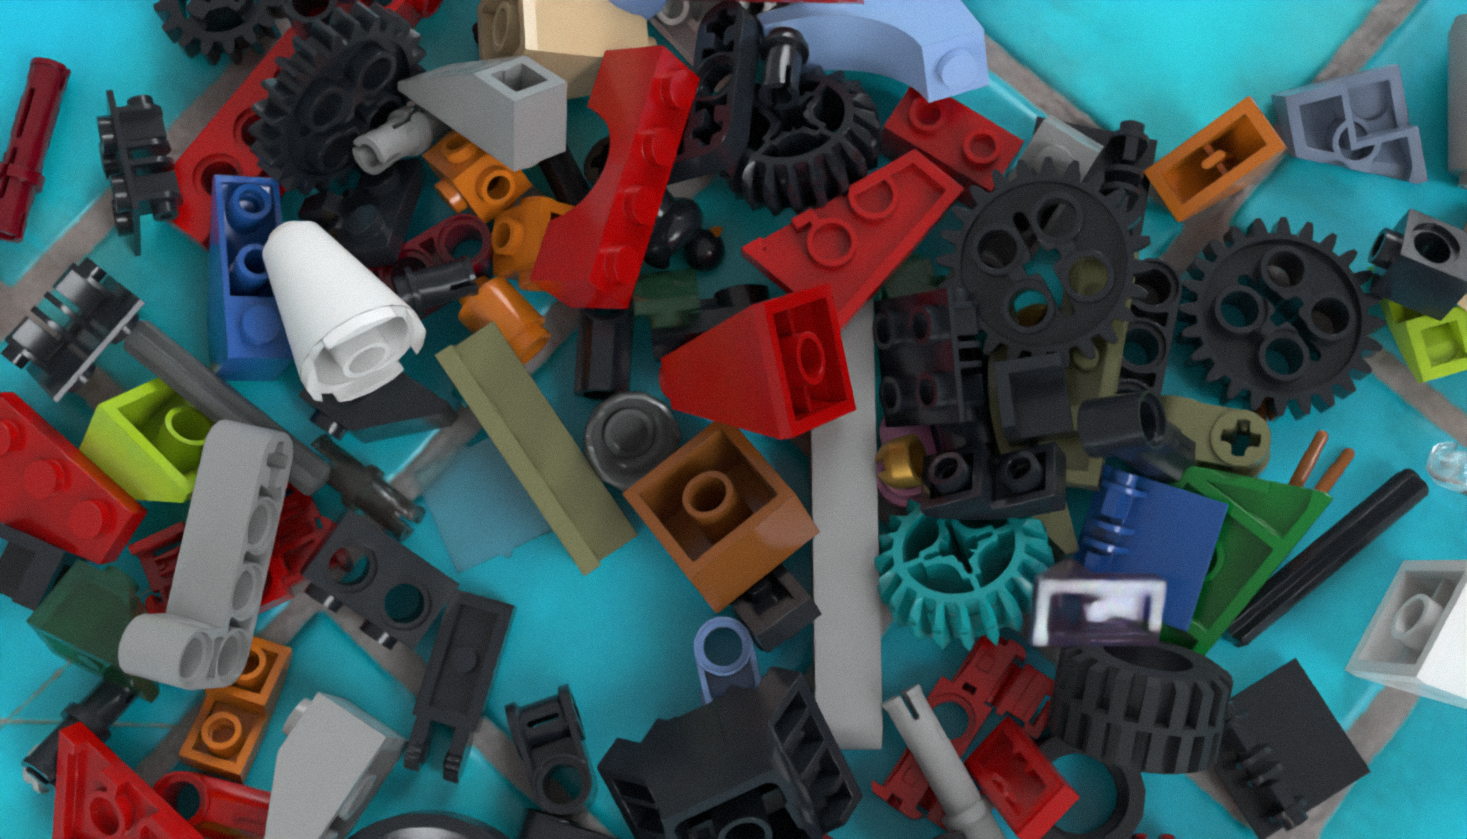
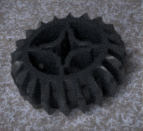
M820 65L816 66L809 73H801L799 101L797 105L787 110L773 109L776 94L775 88L772 89L771 103L768 107L763 105L758 96L761 84L755 83L749 140L746 150L736 163L727 169L719 171L720 177H724L725 183L734 194L735 199H744L752 211L766 206L773 216L776 217L786 208H792L799 215L808 206L818 205L819 207H825L827 200L839 195L846 197L850 185L866 177L869 170L878 167L883 133L877 106L872 102L871 95L866 94L859 80H847L842 70L827 75Z

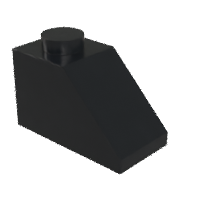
M403 372L377 390L351 401L338 402L333 393L321 394L323 402L316 401L306 388L299 395L303 401L315 410L308 420L338 441H341L348 432L361 442L369 443L450 427L458 418L457 413L447 401Z

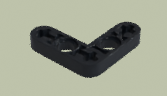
M735 0L722 1L716 4L705 14L700 22L692 69L700 78L667 185L727 169L736 163L746 150L752 116L761 25L740 2ZM733 74L728 86L721 93L713 96V91L717 84L725 76ZM610 135L599 140L586 156L584 175L587 181L593 185L596 184L605 167L610 148Z

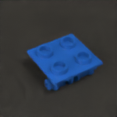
M1105 465L1103 479L1100 484L1101 492L1094 491L1077 543L1079 552L1072 558L1063 587L1073 590L1072 594L1093 602L1100 600L1183 631H1188L1229 504Z

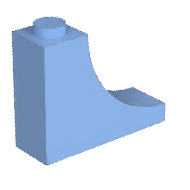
M864 0V4L795 3L756 15L757 21L761 25V42L770 31L778 27H791L803 35L804 40L809 45L810 53L807 63L801 68V73L810 72L820 65L824 71L852 70L879 74L907 84L919 92L928 103L989 85L984 28L961 0Z

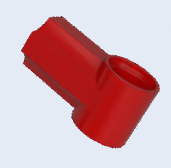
M174 771L165 774L152 788L180 814L177 807L178 795L187 784L194 785L200 795V807L189 820L184 819L203 837L210 839H264L271 791L217 778L207 772Z

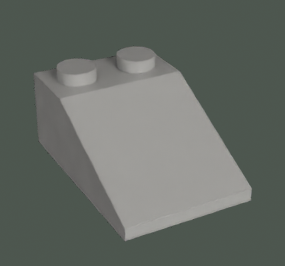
M318 692L312 701L308 698L303 699L291 712L282 729V732L288 737L277 752L264 839H347L407 749L409 740L348 699Z

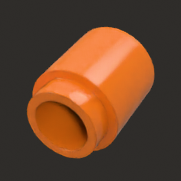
M486 276L478 278L474 282L478 285L479 295L459 299V303L463 307L458 314V320L472 334L494 321L523 365H526L541 352L551 338V333L543 326L545 318L504 276H497L491 280Z

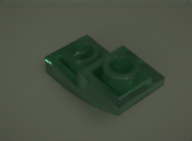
M695 267L639 273L633 291L634 312L637 320L649 318L651 329L689 325L688 314L701 312Z

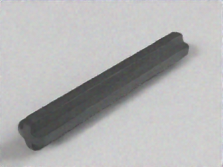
M139 320L132 332L124 339L123 347L127 353L214 423H217L219 420L228 419L287 433L293 443V460L288 482L301 493L312 496L326 484L330 478L329 473L331 470L327 462L148 320Z

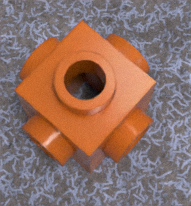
M454 129L422 155L440 180L434 185V188L455 214H459L466 209L470 214L479 217L485 224L496 217L497 213L512 208L517 198L532 187V184L521 169L514 172Z
M530 196L522 198L518 206L497 213V216L494 217V228L491 234L493 275L504 276L505 278L518 281V287L522 290L544 292L545 290L530 281V277L548 222L565 214L575 206L558 202L549 197Z

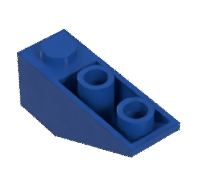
M214 175L212 178L207 330L210 370L224 381H275L294 359L262 257L263 248L270 234L282 224L279 183L273 178Z

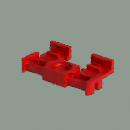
M289 482L286 493L291 490L294 493L284 497L266 577L267 585L262 595L258 615L295 598L291 588L308 580L301 575L299 570L334 523L329 518L321 516L313 496L304 495ZM317 519H320L323 526L322 529L318 528L316 524ZM183 521L128 545L131 555L139 558L152 592H160L162 596L161 599L151 594L146 598L145 607L148 614L166 613L181 545L158 556L155 553L182 541L186 525ZM345 547L337 550L330 559L329 570L340 566L343 571L349 573L354 566L349 550Z
M986 635L980 636L952 680L950 681L941 676L926 699L932 710L944 703H954L966 712L968 727L961 737L950 740L960 759L992 712V708L986 705V702L996 708L995 714L1001 718L1007 711L1025 723L1023 729L1035 743L1047 726V716L1051 701L1049 699L1032 725L1028 722L1047 695L1051 698L1054 680L1026 663L1024 668L1013 663L1012 661L1015 658L1023 664L1026 651L1012 639L1007 641L1000 636L996 646L987 639ZM908 747L882 786L874 780L872 781L871 788L873 793L910 820L918 821L922 819L923 814L916 810L917 806L920 805L929 811L926 816L927 819L947 833L956 832H948L942 818L946 813Z

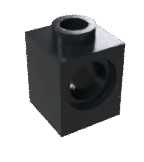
M1410 208L1393 230L1385 227L1376 237L1368 256V262L1375 265L1369 292L1439 321L1467 293V231Z

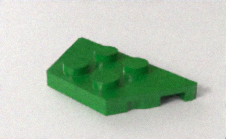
M1195 465L1187 468L1179 482L1169 485L1229 504L1188 631H1183L1129 611V620L1136 634L1173 643L1206 656L1334 500L1332 495L1325 491Z

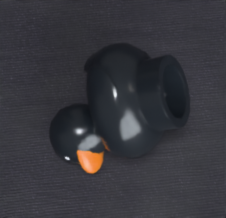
M666 188L643 261L654 268L666 269L670 266V257L683 248L684 258L690 267L701 272L713 271L722 264L725 257V244L720 236L723 228L721 226H712L708 229H702L704 215L700 205L693 199L674 197Z

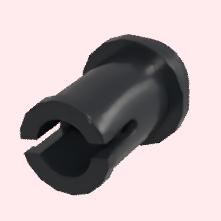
M778 27L770 31L760 45L759 53L764 66L758 96L763 105L768 107L771 103L772 89L775 88L776 94L773 109L787 110L793 108L799 101L801 68L807 63L810 51L809 45L798 30L791 27Z
M467 255L416 271H412L409 266L402 267L403 274L392 277L395 294L409 305L419 317L424 316L423 309L467 296L479 295L478 285L476 282H473L476 279L475 273Z

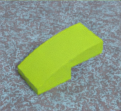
M1375 265L1368 267L1367 269L1371 270L1373 273ZM1386 298L1379 302L1392 336L1418 383L1467 370V311L1461 306L1453 307L1439 321Z

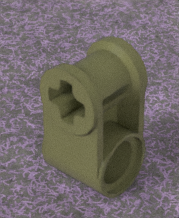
M1160 396L1167 420L1180 428L1185 436L1196 443L1195 466L1250 477H1258L1266 469L1270 460L1271 431L1266 421L1257 413L1249 410L1204 404L1200 401L1181 396ZM1238 435L1250 437V447H1247L1244 456L1232 455L1231 445L1235 444Z

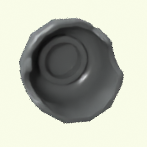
M644 391L615 392L593 408L585 426L583 437L584 452L600 479L625 492L678 450L681 432L677 421L673 418V414L665 402Z

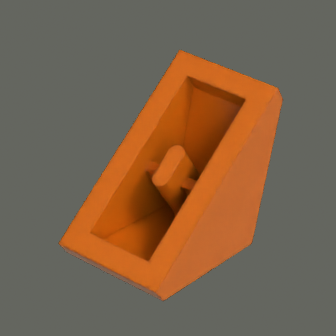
M1247 96L1143 172L1177 222H1182L1246 188L1287 147L1253 98Z

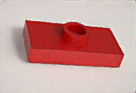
M1009 716L1001 721L963 763L997 811L1020 839H1041L1080 798L1026 731Z

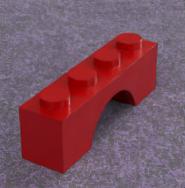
M664 45L605 50L587 107L601 117L608 126L610 135L608 158L598 181L587 196L574 208L548 222L530 277L531 282L570 308L628 309L700 81V78Z

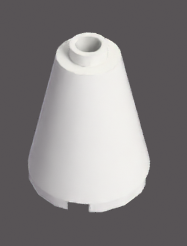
M288 221L272 231L263 248L262 257L301 383L312 398L323 402L321 394L333 393L338 402L351 401L377 390L397 377L404 370L399 359L410 347H412L417 355L424 345L426 329L417 313L317 223L312 221Z

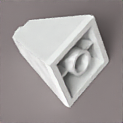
M1403 560L1344 670L1365 680L1467 709V560Z

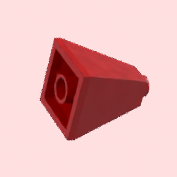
M830 282L750 305L661 358L662 366L659 370V384L663 394L670 399L673 410L776 439L794 438L857 410Z

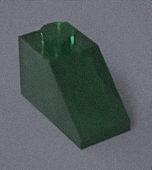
M78 559L26 622L51 652L58 657L151 704L160 694L159 682L124 673L119 666L118 650L123 632L136 616L148 614L146 607L136 595L140 590L139 585L129 575L114 566L108 565L102 571Z

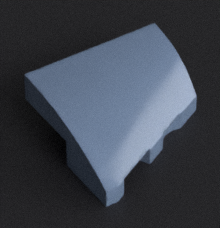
M1387 64L1271 94L1279 128L1291 156L1337 165L1360 172L1396 178L1415 184L1428 181L1419 126L1409 124L1399 64Z

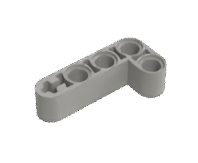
M228 419L219 420L212 426L207 434L202 450L166 613L141 614L128 624L123 632L118 650L119 666L124 673L186 690L228 687L234 684L241 676L249 657L292 466L293 443L287 433Z

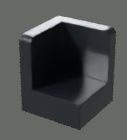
M1061 353L993 362L1001 425L1010 447L1075 437L1067 375Z
M0 523V538L9 541L0 558V593L13 598L12 602L28 609L60 618L87 563V559Z

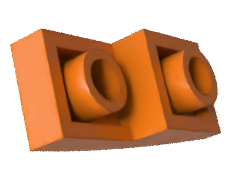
M253 636L246 666L237 681L228 687L204 689L207 697L178 754L182 764L244 784L279 699L293 655L292 648Z

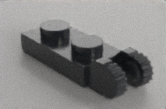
M458 589L449 598L412 715L417 717L406 750L404 768L419 772L421 767H423L429 756L436 721L456 727L450 749L447 751L444 759L443 779L454 783L460 781L472 748L474 732L479 733L516 614L517 607L515 605Z

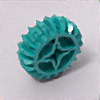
M910 499L907 500V507L905 509L907 516L889 515V533L878 536L879 555L874 558L876 570L879 572L877 590L882 604H886L892 619L898 624L899 628L909 626L910 633L915 636L918 642L932 634L935 643L944 650L953 638H960L962 645L970 652L975 641L974 638L986 635L987 639L997 646L1000 637L999 629L1006 626L1021 633V628L1024 624L1022 613L1039 615V608L1042 605L1040 595L1050 593L1052 584L1050 572L1054 565L1052 548L1048 546L1047 529L1042 524L1041 519H1033L1034 516L995 520L926 517L921 512L920 503ZM955 556H959L962 562H958ZM964 567H968L971 574H968Z

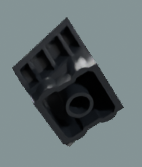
M775 666L769 668L755 690L730 684L723 695L714 698V701L669 720L657 718L641 743L616 738L597 766L635 839H823L824 834L847 823L863 797L802 672Z

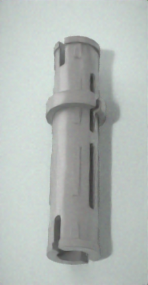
M917 683L900 692L912 711L913 718L901 696L896 697L894 695L883 702L882 707L884 710H887L933 793L944 809L946 815L942 818V821L948 832H963L967 839H1006L990 812L995 806L985 793H979L922 693L920 684Z

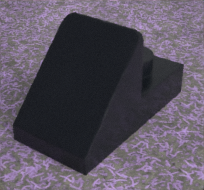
M782 563L728 605L738 621L748 629L755 645L760 650L766 651L767 654L784 641L795 636L802 628L822 615L812 597Z

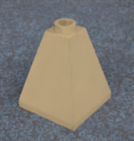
M481 0L477 6L479 60L526 55L567 81V100L591 95L605 50L657 46L656 39L648 36L647 19L641 15H634L622 10L608 0Z

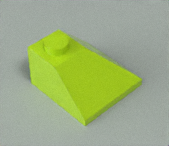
M158 377L98 404L79 450L135 500L184 503L192 498L203 446L207 434L216 423Z

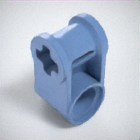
M715 617L706 621L698 629L693 642L694 656L702 690H699L702 706L714 701V698L723 695L730 684L755 690L764 676H760L753 641L748 629L740 621L730 617ZM718 629L734 631L742 642L740 658L729 666H718L711 663L704 652V644L707 637Z

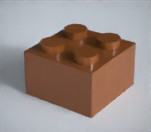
M716 421L708 425L622 493L716 614L820 532L797 495L739 428Z

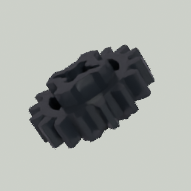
M160 0L153 4L154 11L165 22L162 25V29L173 43L179 42L178 45L191 59L201 51L206 61L212 66L217 65L222 53H227L235 65L241 64L242 50L249 47L255 54L261 56L264 54V49L259 40L265 35L270 38L279 39L282 34L274 20L275 18H288L281 0H259L258 4L253 0H236V2L233 0H191L187 7V0ZM186 10H187L188 13L190 14V16H189L188 18H187Z

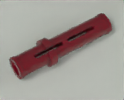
M34 57L30 61L27 81L10 132L8 146L3 160L0 162V240L6 242H23L27 219L35 194L41 193L44 187L45 177L41 174L44 166L43 163L58 118L62 97L71 75V70L66 69L64 64L48 58Z

